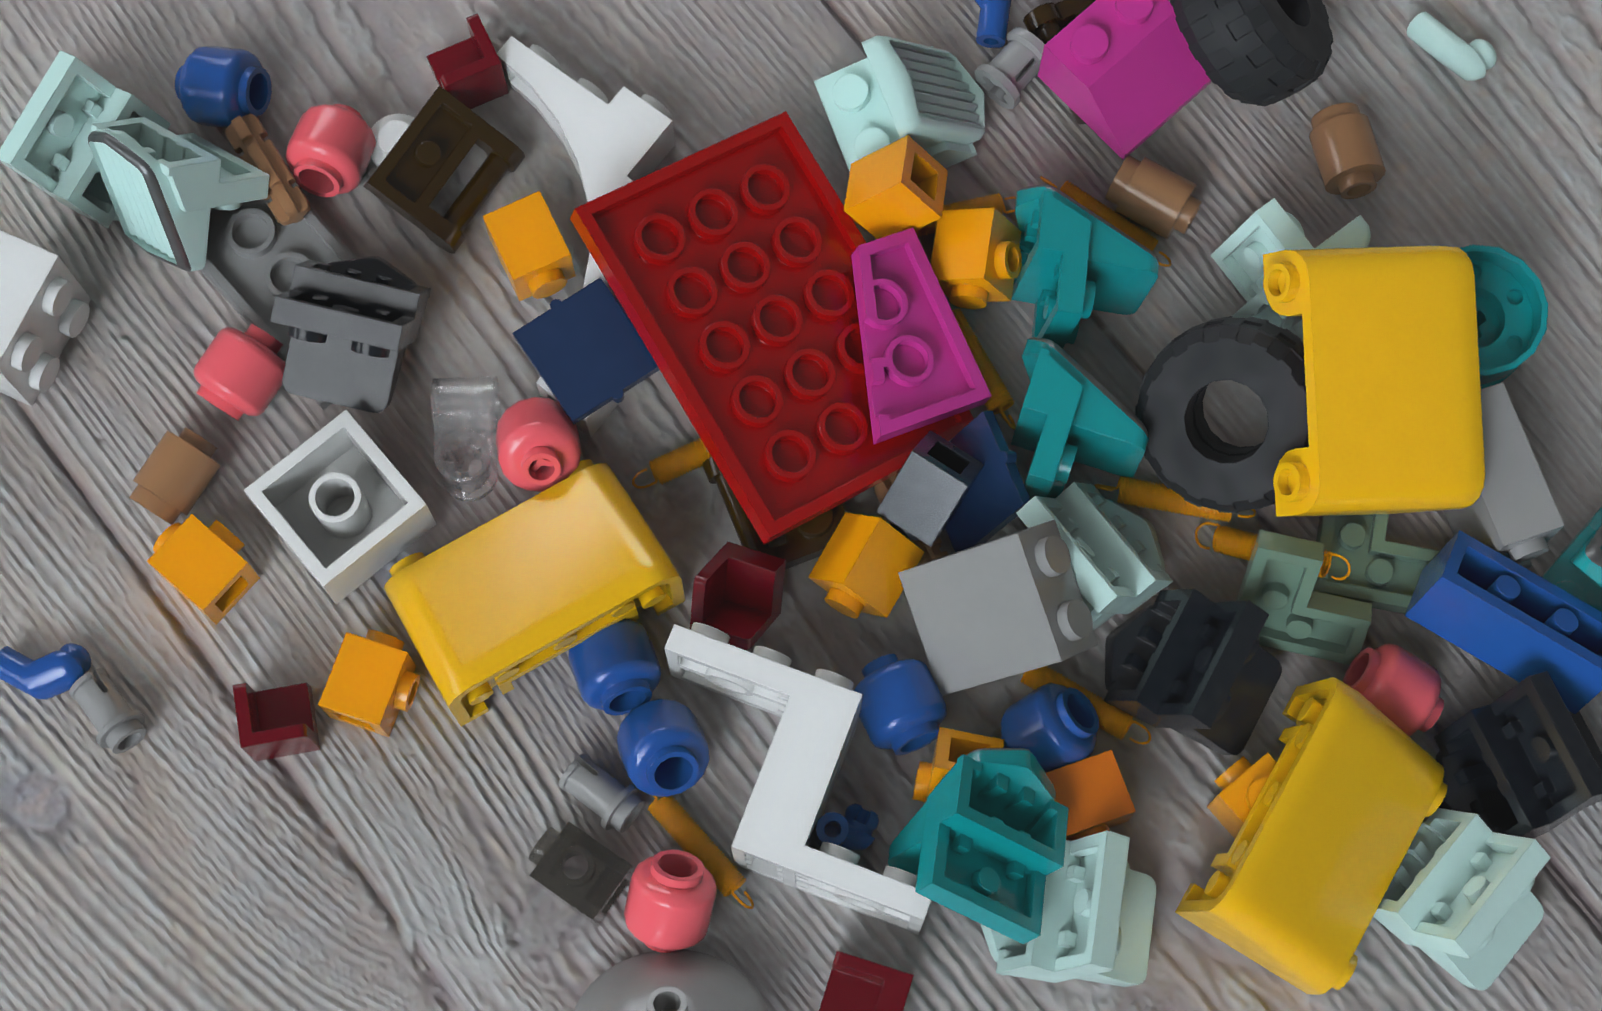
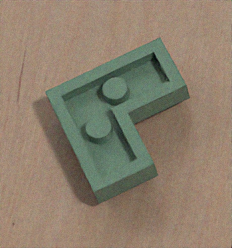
M1389 514L1320 516L1316 542L1324 543V550L1344 556L1350 563L1351 572L1344 580L1332 579L1331 576L1341 578L1348 571V566L1343 559L1332 556L1329 572L1324 578H1317L1313 591L1371 603L1372 608L1405 614L1422 570L1439 553V550L1385 541Z
M1259 530L1236 600H1250L1269 614L1259 634V645L1350 665L1360 653L1372 621V604L1313 591L1323 564L1324 543Z

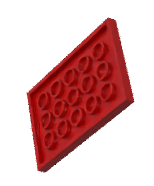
M786 111L574 208L570 217L571 222L763 544L780 537L899 473L911 451L930 430L945 440L950 441L974 419L971 412L967 410L873 444L851 255L858 245L864 244L866 241L851 216L844 211L843 203Z

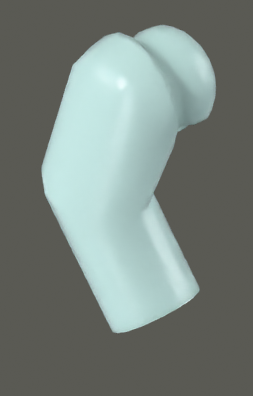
M1426 11L1414 17L1407 28V37L1463 80L1476 81L1485 77L1486 70L1491 69L1496 64V51L1488 41L1475 39L1468 44Z

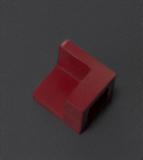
M478 13L466 18L471 35L470 38L426 56L438 85L469 109L509 93L501 61Z
M727 541L694 578L690 629L694 622L706 624L729 635L728 644L743 650L751 649L781 614L786 560Z
M307 682L257 692L247 683L233 685L240 747L256 762L320 750L312 687Z
M836 951L819 1011H903L914 975Z

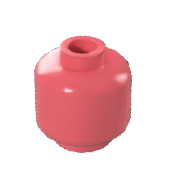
M344 104L313 106L301 116L288 143L285 160L296 179V183L302 189L319 197H334L351 192L361 183L370 163L376 139L371 127L354 108Z
M252 323L245 333L233 327L221 329L194 367V377L201 385L196 394L237 421H239L243 414L248 416L261 415L283 385L282 378L286 362L277 355L283 344Z
M542 397L520 400L507 408L498 421L496 431L498 461L502 473L513 485L526 491L543 492L568 478L579 466L581 446L577 425H573L557 401Z
M1388 643L1376 649L1368 647L1362 650L1352 661L1343 678L1345 684L1361 693L1409 737L1417 730L1426 732L1432 728L1444 708V700L1439 697L1442 682L1438 670L1398 645Z
M664 850L645 859L636 866L631 877L624 910L627 928L638 940L656 952L671 953L695 946L704 939L710 925L717 893V886L713 875L704 867L698 857L681 850Z

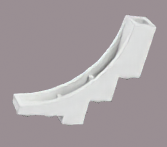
M511 36L497 52L506 83L537 109L563 143L583 184L587 202L652 173L675 146L672 116L668 109L654 97L643 94L640 98L623 86L611 102L607 104L608 99L606 95L596 85L584 78H580L576 82L559 70L560 65L549 52L536 44H532L528 48ZM589 253L583 288L601 277L622 307L591 253ZM540 377L536 382L540 397L557 401ZM612 400L576 423L577 428L591 438L619 403Z

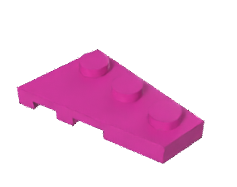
M912 227L858 245L852 253L851 259L873 444L984 405L992 395L914 228Z

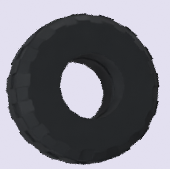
M1170 0L1180 32L1183 33L1189 45L1188 48L1196 61L1198 60L1206 71L1205 74L1214 84H1217L1231 99L1240 100L1241 103L1266 107L1290 97L1318 80V77L1323 74L1331 58L1333 35L1329 26V16L1322 0Z
M1229 316L1213 319L1188 329L1174 338L1157 355L1152 365L1146 371L1139 387L1140 394L1138 403L1135 406V416L1142 421L1148 432L1149 441L1144 454L1145 460L1149 461L1156 472V476L1168 489L1171 488L1182 496L1185 501L1200 508L1203 506L1219 510V512L1238 513L1244 510H1258L1273 505L1275 503L1273 477L1279 460L1290 450L1309 447L1304 345L1301 338L1287 328L1283 329L1269 323V320L1255 317L1233 318ZM1231 380L1246 385L1260 397L1267 411L1268 430L1264 442L1256 446L1238 447L1222 441L1211 431L1204 417L1203 410L1204 395L1210 383Z

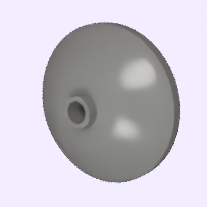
M679 950L671 953L652 951L619 962L590 984L574 1011H661L664 1009H675L677 1011H768L765 1001L756 986L740 970L717 957L691 950Z

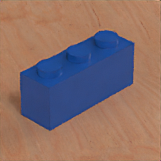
M1461 530L1424 567L1404 615L1405 617L1518 682H1521L1528 676L1548 671L1567 709L1573 714L1579 712L1602 691L1601 611Z

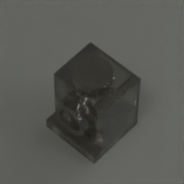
M571 822L566 824L561 833L550 827L538 840L528 860L536 865L529 875L532 880L597 928L629 885L634 872L632 864L614 854ZM573 856H581L588 861L587 872L578 879H571L564 874V865Z

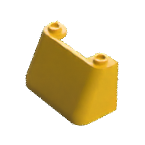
M1427 245L1301 249L1263 254V288L1271 308L1279 315L1302 316L1309 447L1295 448L1286 452L1279 460L1273 477L1276 517L1398 514L1463 509L1473 505L1480 497L1484 488L1485 461L1475 274L1467 253L1459 247Z
M591 459L580 461L577 469L563 481L426 556L424 553L418 552L399 560L390 568L389 572L392 577L384 585L387 596L433 681L461 727L489 711L484 700L494 693L492 688L498 685L503 695L514 689L512 681L582 643L602 629L623 619L638 620L639 616L636 608L638 606H642L643 609L653 607L655 613L659 616L685 601L682 579L619 479L607 463L594 465Z
M1335 677L1300 685L1295 688L1282 715L1294 721L1296 726L1284 728L1278 740L1286 745L1228 853L1216 854L1210 866L1218 871L1211 876L1205 889L1195 883H1190L1175 913L1304 993L1311 995L1324 994L1331 988L1339 990L1350 980L1358 962V957L1354 952L1424 818L1431 816L1439 808L1447 793V784L1443 782V766L1361 693Z

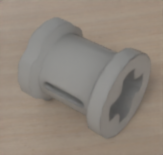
M1014 27L1006 37L1008 44L989 64H980L974 71L975 81L984 93L1000 106L1007 109H1014L1020 103L1021 91L1038 74L1045 45L1033 33L1021 27Z

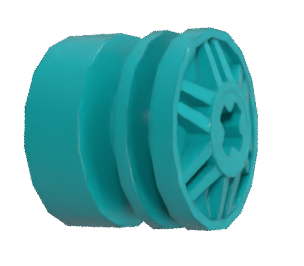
M1472 244L1460 249L1467 253L1475 274L1481 389L1503 382L1535 353L1547 330L1548 302L1540 279L1522 259L1499 247Z

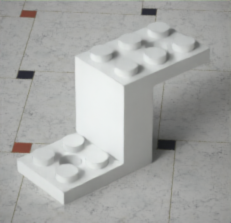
M694 622L691 629H687L674 624L664 648L671 676L781 717L731 846L734 865L919 935L931 900L915 892L916 875L892 866H886L883 875L858 865L860 855L833 843L822 842L820 850L811 848L815 838L814 833L817 822L824 815L859 723L863 694L853 691L854 683L838 673L817 669L813 676L791 668L792 660L771 648L755 646L751 653L728 644L729 635L712 626Z

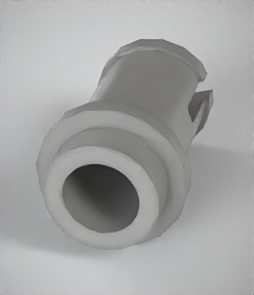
M104 668L94 670L93 675L97 679L96 682L90 672L84 674L71 686L69 694L78 702L99 732L96 738L98 744L102 748H110L114 754L123 753L136 746L145 737L147 732L143 726L145 722L143 713L140 710H132Z
M585 753L579 755L578 760H574L567 767L558 784L562 790L568 791L601 817L600 825L605 830L614 828L618 832L623 833L634 823L645 805V802L638 797L639 789L632 784L625 787L595 764Z

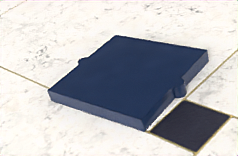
M601 277L564 301L559 299L552 300L550 303L551 309L512 333L514 339L573 425L612 400L616 403L622 402L626 391L660 370L632 322Z
M982 411L949 441L985 464L949 525L945 528L955 552L987 542L1018 516L1016 512L1031 500L1015 464L1017 460L1016 452L1009 450L993 411Z

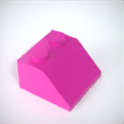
M1096 0L1044 45L1038 77L1122 160L1136 150L1211 83V79L1205 74L1206 71L1198 60L1196 61L1188 48L1189 45L1183 33L1180 32L1175 20L1176 15L1173 6L1168 0Z

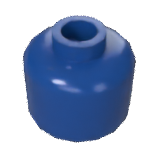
M204 46L196 48L187 57L184 65L177 71L175 92L190 120L204 126L227 128L231 125V120L238 116L243 117L253 114L259 117L262 115L270 103L272 84L267 70L263 68L256 55L244 49Z
M623 619L569 649V664L582 699L590 707L604 710L606 714H628L644 702L650 701L653 691L661 680V666L646 629L639 622Z
M887 654L863 667L861 672L864 679L857 684L853 691L863 694L859 718L871 743L879 749H893L895 755L900 756L917 751L937 739L939 725L947 715V707L924 662L916 659L899 660L896 654Z
M1054 683L1040 686L1009 706L1001 719V736L1004 739L1003 748L1029 749L1045 773L1088 758L1093 753L1097 743L1096 732L1099 728V718L1090 700L1075 688H1067Z
M669 699L644 702L631 710L620 724L617 734L618 751L628 777L639 790L650 796L668 797L688 790L705 774L710 760L708 742L697 718L682 703Z

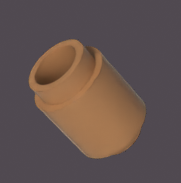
M1354 103L1331 105L1316 113L1311 119L1313 130L1309 134V139L1326 191L1330 194L1341 195L1343 199L1360 198L1374 191L1377 187L1376 182L1385 175L1386 169L1368 116L1360 113L1358 105Z
M1130 155L1127 156L1119 168L1105 196L1106 200L1117 205V213L1165 239H1168L1174 230L1185 234L1202 204V201L1193 197L1198 186L1197 184L1147 157L1139 161Z
M186 427L179 437L167 430L132 480L138 485L129 498L170 525L174 524L181 513L186 516L221 467L220 464L211 458L217 447Z

